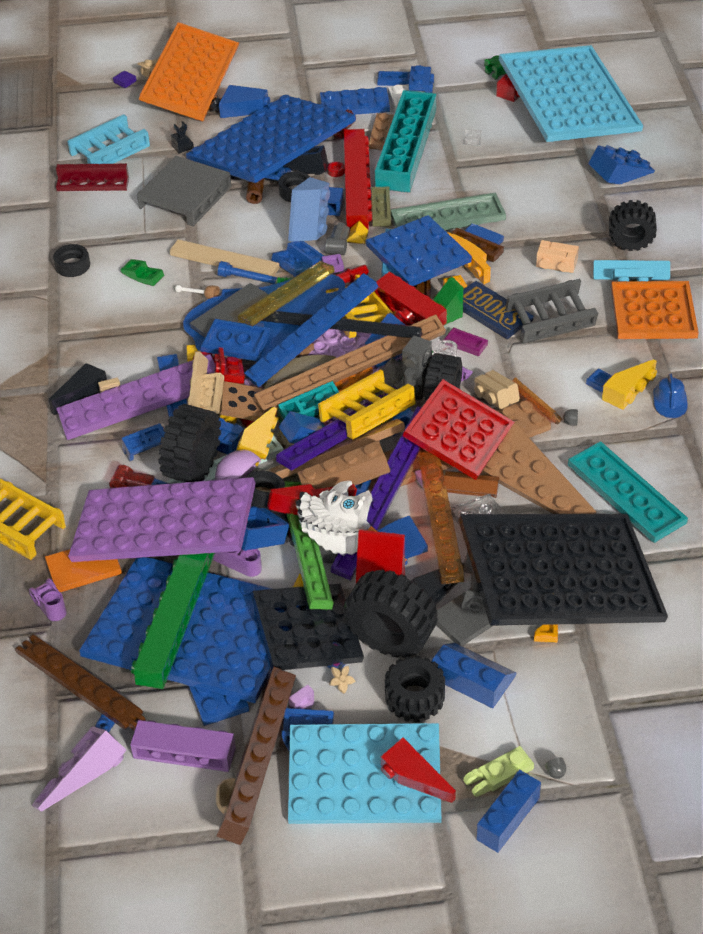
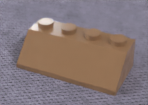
M378 440L298 472L302 485L311 484L314 489L334 487L343 481H352V484L356 486L391 471Z

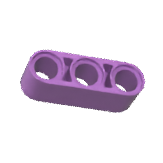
M258 549L215 553L213 558L214 561L249 577L257 576L262 571L261 554Z

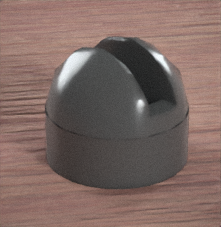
M578 409L565 411L563 419L567 425L577 426Z
M562 757L554 758L545 764L547 773L554 779H560L566 773V764Z

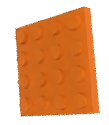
M625 281L611 283L618 339H698L699 332L689 281Z

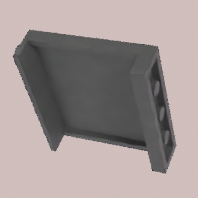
M175 156L138 192L139 209L150 203L186 215L187 225L194 227L231 188L230 172Z

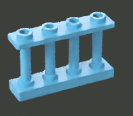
M124 114L68 140L70 155L74 156L82 153L87 157L88 164H114L150 146L148 131L145 129L136 133L128 127L127 116ZM123 132L128 135V137L123 139L116 136ZM108 139L114 142L109 146L102 143ZM96 146L100 150L91 153L88 149Z

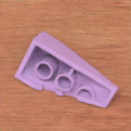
M92 726L72 749L71 752L74 754L72 759L63 762L58 768V778H53L47 783L32 806L41 812L112 767H116L123 760V754L126 749L106 730Z

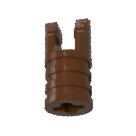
M264 178L256 183L248 181L246 195L248 202L258 204L262 201Z

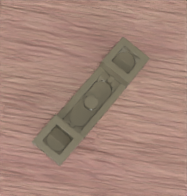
M309 355L294 358L267 380L262 387L265 390L329 362L336 357L330 355Z

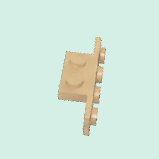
M195 352L192 362V378L190 379V396L187 403L188 405L220 414L224 375L222 373L207 374L208 359L201 352Z

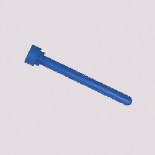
M221 261L218 266V276L227 277L235 275L271 284L276 283L277 277L234 268L229 262Z

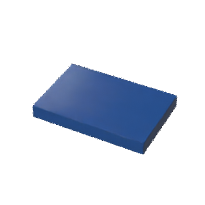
M215 319L201 345V351L218 354L219 347L223 348L224 356L258 361L271 334V330L267 327Z

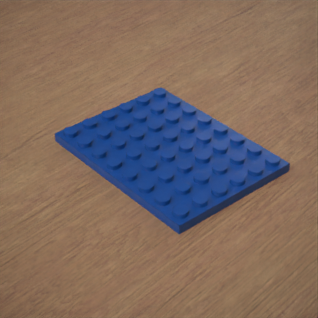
M282 95L280 99L269 103L263 109L255 111L253 115L243 118L241 122L231 125L225 131L219 132L214 138L208 139L202 145L194 147L192 151L186 154V157L189 160L230 172V175L256 183L356 121L355 114L348 113L347 111L330 108L289 95Z
M148 557L136 558L80 648V656L131 670L133 661L138 659L139 646L146 639L147 626L153 622L154 609L159 607L160 594L166 589L167 577L173 572V564ZM208 573L167 680L192 687L197 686L214 693L230 695L256 704L272 670L251 595L252 591L272 588ZM298 605L296 607L302 610L304 606ZM280 607L274 608L280 613L285 612L284 609ZM287 626L279 627L283 631H290Z

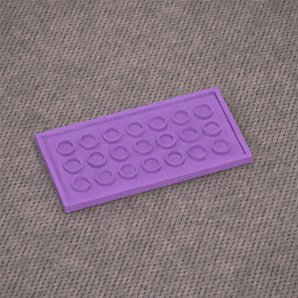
M251 477L89 490L68 557L71 562L241 551L256 484L255 480Z

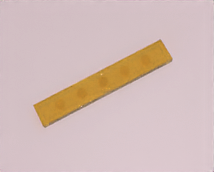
M319 261L238 314L239 321L254 326L334 273V266Z

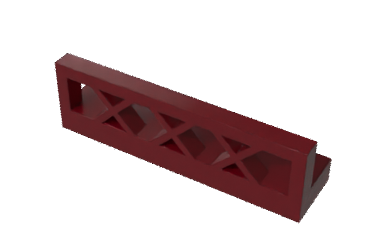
M127 163L57 164L56 166L58 176L57 191H127L129 182Z

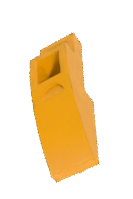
M447 232L472 256L471 262L464 265L465 268H468L475 278L479 279L483 284L490 282L491 267L486 263L487 254L470 241Z

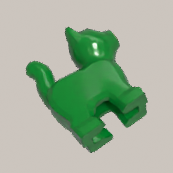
M499 55L484 60L485 72L489 75L492 71H495L492 74V78L495 80L499 76L506 74L499 61Z

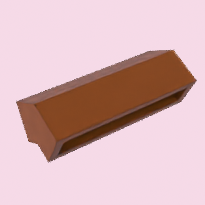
M446 471L444 475L443 492L497 498L499 477L479 475L477 480H474L464 473Z

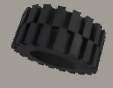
M188 404L179 405L178 409L173 411V416H170L168 419L169 425L164 428L165 435L161 438L160 442L162 447L159 448V454L161 455L158 459L161 465L159 469L163 476L182 482L205 480V475L208 476L209 468L214 464L213 459L217 456V446L220 445V440L218 439L221 435V430L219 429L221 421H219L220 417L216 412Z

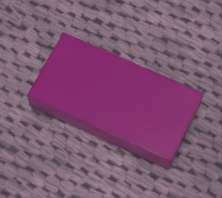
M453 327L444 338V344L479 357L488 346V340Z

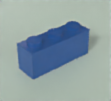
M519 769L477 823V841L499 853L540 799L541 782Z

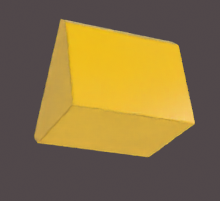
M358 221L350 228L347 242L365 244L368 229Z

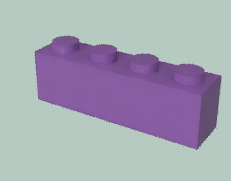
M138 720L130 744L134 759L225 772L230 770L236 748L234 733Z

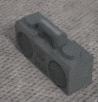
M413 335L402 350V366H404L403 386L406 384L414 386L415 400L421 401L424 398L425 378L429 362L432 358V341Z

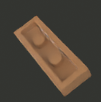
M377 113L369 140V149H383L394 118L393 114Z

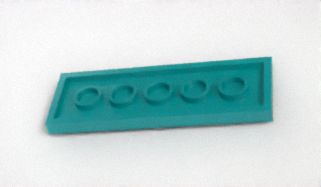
M601 441L568 459V466L621 514H628L631 523L653 543L687 524L688 517Z

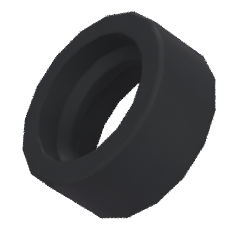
M299 171L289 172L281 176L279 179V195L281 198L291 202L292 189L288 187L299 185L310 178V176Z
M64 245L54 253L55 269L61 276H80L90 268L89 253L82 245ZM71 258H78V259H80V260L77 261V262L64 263V261H66L67 259H71Z
M253 471L245 477H253L256 483L255 487H266L268 489L285 488L283 479L270 471ZM255 488L251 505L267 509L270 492L260 491Z

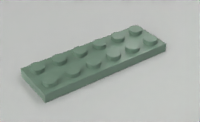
M496 192L391 210V218L395 228L427 215L444 230L467 227L472 223L480 225L506 220V213Z

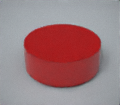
M341 162L330 163L327 167L328 175L331 177L343 176L345 174V165Z

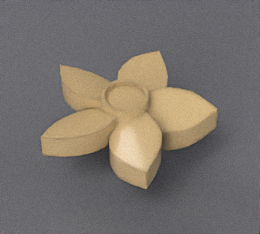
M349 665L343 667L341 671L338 668L331 667L335 678L330 680L329 685L337 686L338 690L345 694L348 685L356 682L353 677L347 676Z

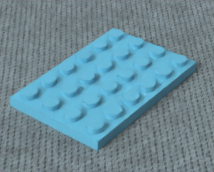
M439 723L290 725L288 823H441V799L398 784L393 778L388 779L381 770V756L404 737L440 774Z

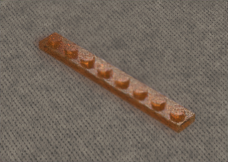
M430 452L418 453V464L441 584L464 582V571L441 460Z

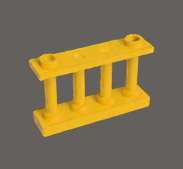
M339 288L328 289L326 293L338 291ZM373 291L360 302H364L365 306L353 308L342 318L382 322L387 314H393V312ZM370 312H372V313L374 314L373 316H368V317H363V318H358V319H357L356 317H354L355 315H360V314H365V313H370ZM343 331L348 338L356 337L357 332Z
M380 369L318 404L320 421L324 423L332 417L346 423L347 437L355 439L415 404L414 386L406 384L399 389H395L385 384L384 373ZM383 391L389 395L380 398L374 394ZM366 399L373 404L365 407L359 404V402ZM351 408L357 413L349 416L343 411Z
M0 479V502L4 498L12 501L0 513V543L32 560L37 555L34 546L35 541L53 524L61 529L66 527L64 514L59 508H54L15 487L11 482ZM23 507L28 510L13 526L3 524L18 508ZM36 515L45 519L29 535L19 533Z

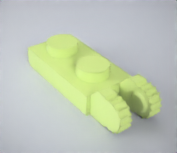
M519 746L479 767V769H474L463 777V781L466 785H470L483 779L482 782L475 785L472 789L474 796L479 797L509 783L519 769L525 773L532 771L534 763L522 747Z

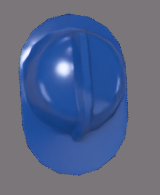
M669 374L667 378L661 379L653 390L656 411L666 418H678L684 415L687 411L688 403L683 382L673 378L672 374Z

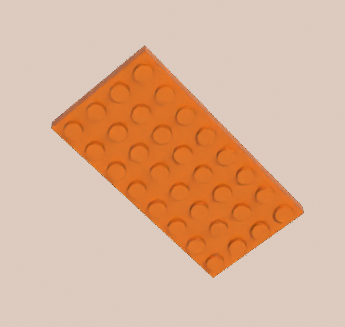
M178 22L140 93L139 100L180 115L194 118L195 120L204 121L210 109L209 106L215 98L235 56L239 42Z

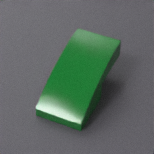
M131 259L120 269L129 278L150 286H155L165 276L162 269L150 268L147 266L146 261Z

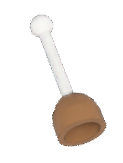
M181 285L175 286L176 292L201 293L207 299L220 295L218 286L211 285L206 287L205 290L185 288Z

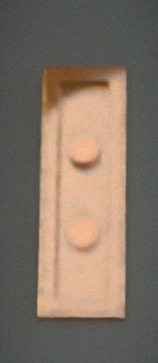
M516 377L512 380L518 384L519 393L537 406L551 421L558 425L563 420L555 410Z

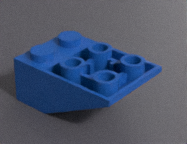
M598 145L588 163L606 182L623 184L655 172L650 166V162L642 159L639 152L635 150L627 151L621 147L616 149L609 145Z

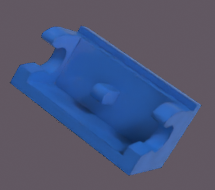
M161 423L122 437V450L125 455L128 454L129 462L134 460L135 454L162 444L160 442L165 432Z

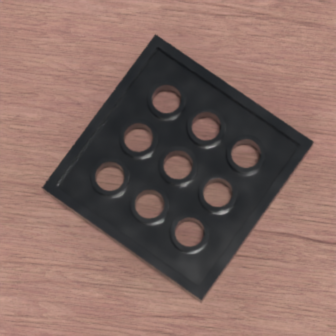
M341 583L329 584L334 603L332 609H309L304 586L252 591L251 598L271 670L273 667L281 670L332 666L342 662L343 664L363 662L364 654L358 636L351 632L350 626H347L343 608L346 599ZM298 605L304 606V607H306L307 610L302 611V610H300L299 608H297L296 606H298ZM280 607L284 609L285 612L280 613L274 608ZM324 622H331L335 626L329 627L328 625L324 624ZM302 624H309L312 626V629H306ZM287 626L290 631H283L279 627ZM336 640L341 645L335 646L334 644L330 643V641ZM309 642L316 643V644L318 645V647H317V648H312V647H311L310 645H308L307 643H309ZM290 644L293 645L296 649L289 650L284 645Z

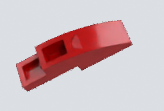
M311 484L271 489L267 507L273 511L298 515L296 501L300 500V492H306L310 496L320 498V493L326 490L330 491L333 487L314 489ZM354 484L348 487V496H356L357 488Z

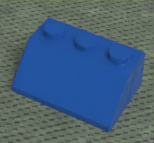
M456 643L444 644L431 660V663L435 661L438 664V668L443 670L446 686L492 709L517 674Z

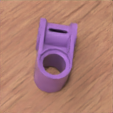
M50 578L46 579V583L36 588H29L32 600L49 620L59 621L66 616L67 610L63 596Z

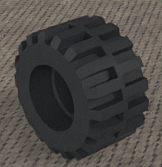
M629 200L628 203L624 201L621 202L620 206L616 205L614 210L611 211L609 216V236L612 243L615 242L616 247L621 246L622 250L629 249V251H633V249L639 251L642 247H648V243L652 244L653 238H656V214L651 206L648 207L646 202L642 204L640 200L636 202ZM629 224H639V226L634 228L626 227Z
M435 353L432 356L425 378V401L428 400L442 379L460 389L462 379L461 357Z
M415 655V658L406 656L405 660L398 659L396 660V665H390L389 671H386L384 681L385 702L391 713L395 712V716L398 718L404 717L405 721L414 719V722H420L422 718L428 720L430 715L435 716L438 714V709H442L443 702L445 701V676H443V670L438 668V664L435 661L431 663L427 657L420 659V656ZM409 686H420L425 689L421 691H409L405 688Z

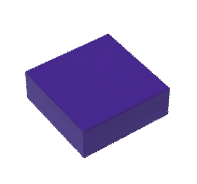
M125 70L113 77V82L123 88L137 81L135 75Z

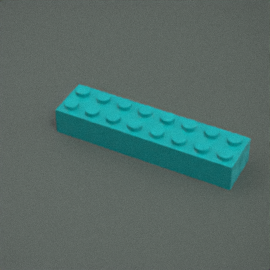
M403 90L375 169V187H389V190L411 192L435 117L436 93Z

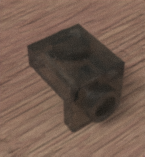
M391 358L382 368L384 382L391 387H396L404 377V366H402V360L400 359L396 361L394 358Z

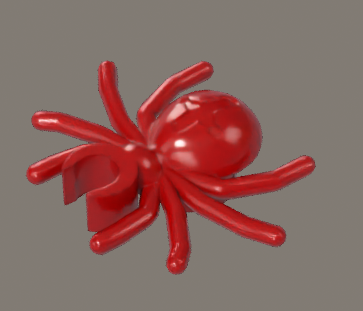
M392 306L390 307L394 316L405 325L411 326L415 324L413 321L416 317L406 308L399 311L395 310Z

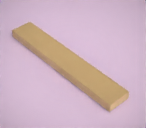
M179 239L170 249L171 256L217 267L221 261L229 262L234 268L275 276L279 270V263Z

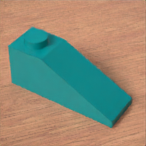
M333 381L278 404L276 417L280 424L289 411L316 417L319 415L318 404L337 394L339 390Z

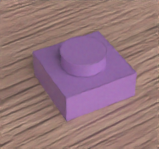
M340 254L322 256V264L326 274L344 271V264Z

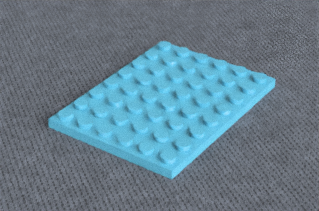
M592 45L499 55L501 65L546 142L642 131L643 124Z

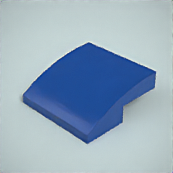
M295 241L288 243L287 250L273 253L271 260L279 263L280 267L294 277H298L319 266L324 255L304 241Z
M410 515L378 530V532L405 535V558L407 559L405 565L408 564V558L428 552V545Z

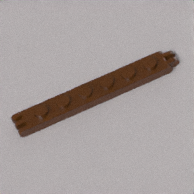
M34 634L29 637L32 643L25 640L22 642L24 648L21 646L15 648L18 655L124 730L129 727L135 731L137 726L135 721H146L142 715L143 711L138 706Z

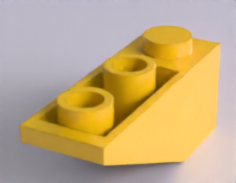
M653 359L615 373L603 385L602 400L624 410L628 404L633 403L639 392L642 393L647 383L655 379L657 375V361Z
M272 407L244 429L236 451L248 450L256 454L260 461L261 459H266L269 448L266 445L270 444L274 434L270 431L271 429L274 430L278 420L275 417L277 408Z

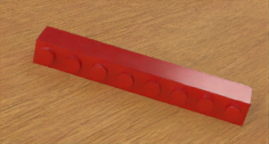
M344 129L347 226L351 228L360 221L369 230V222H372L368 136H365V129Z

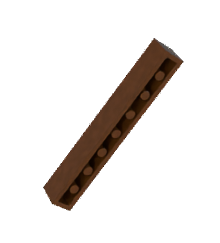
M273 667L265 684L216 835L219 838L241 845L249 830L296 675Z

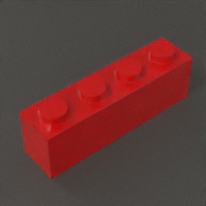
M389 271L376 281L378 288L374 292L387 307L390 308L392 306L395 310L399 311L406 308L416 317L413 321L414 323L437 315L443 326L446 324L447 309L430 299L429 296L418 291L414 286L403 281L399 276Z

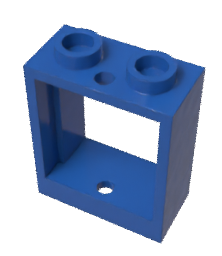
M255 506L250 507L241 549L246 551L285 544L289 523L268 509Z

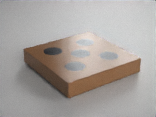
M224 381L220 415L256 421L263 415V412L257 404L254 394L262 391L263 388Z

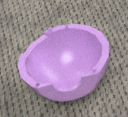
M248 450L234 451L223 457L217 465L215 480L245 478L255 469V464L261 462L260 458Z

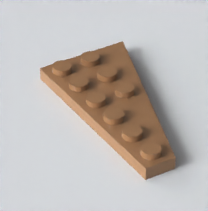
M514 422L481 474L499 477V484L552 514H596L595 509Z

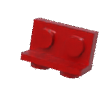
M219 347L218 354L214 355L215 373H222L226 382L244 384L245 375L242 359L236 357L225 358L223 348Z

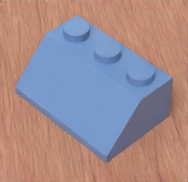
M310 177L292 189L288 241L317 240L326 233V218L329 213L327 206L330 197L328 182Z

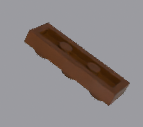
M459 228L451 232L475 244L487 254L486 260L495 262L504 253V246Z

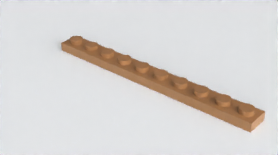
M437 315L411 325L421 327L423 332L421 338L429 341L444 335L446 332ZM383 337L254 394V398L263 414H265L272 407L278 408V404L331 381L336 383L401 354L411 338Z

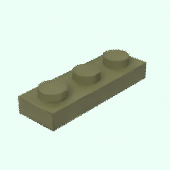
M371 187L373 227L391 226L389 187Z

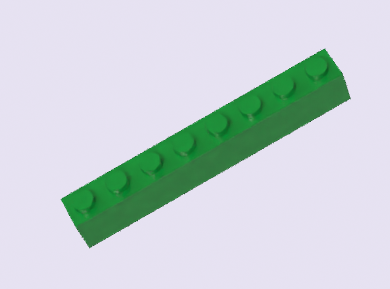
M215 553L179 555L178 559L174 560L173 572L171 575H168L166 589L160 594L159 607L154 609L153 622L147 626L146 639L139 646L138 659L132 663L131 673L134 674L136 685L164 689Z

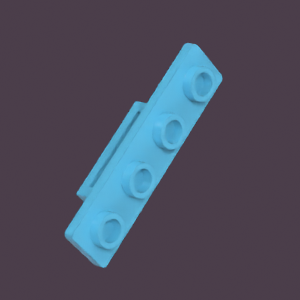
M595 260L593 262V279L618 280V282L629 280H669L670 261Z

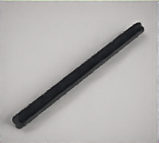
M260 309L259 313H257L258 320L300 326L313 316ZM341 318L329 328L412 338L413 335L421 338L423 334L421 327Z

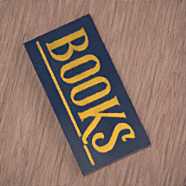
M478 281L463 289L464 313L505 339H509L522 329L523 323L516 309L506 311V298ZM526 311L530 321L532 322L534 315Z

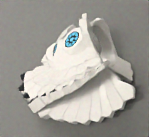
M343 481L335 485L330 491L326 490L320 493V498L310 496L306 492H300V500L296 501V507L302 531L308 533L309 537L315 540L319 546H323L326 551L331 550L334 554L340 553L343 556L356 553L359 530H368L371 527L367 522L369 507L372 501L370 491L368 490L357 496H348L347 489L352 485V481Z

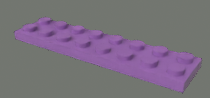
M211 354L206 355L205 357L208 359L207 374L215 373V365ZM193 360L58 407L57 411L67 440L188 398L190 396Z

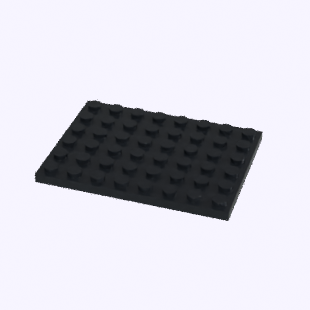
M460 514L458 521L490 626L666 622L668 614L628 514Z

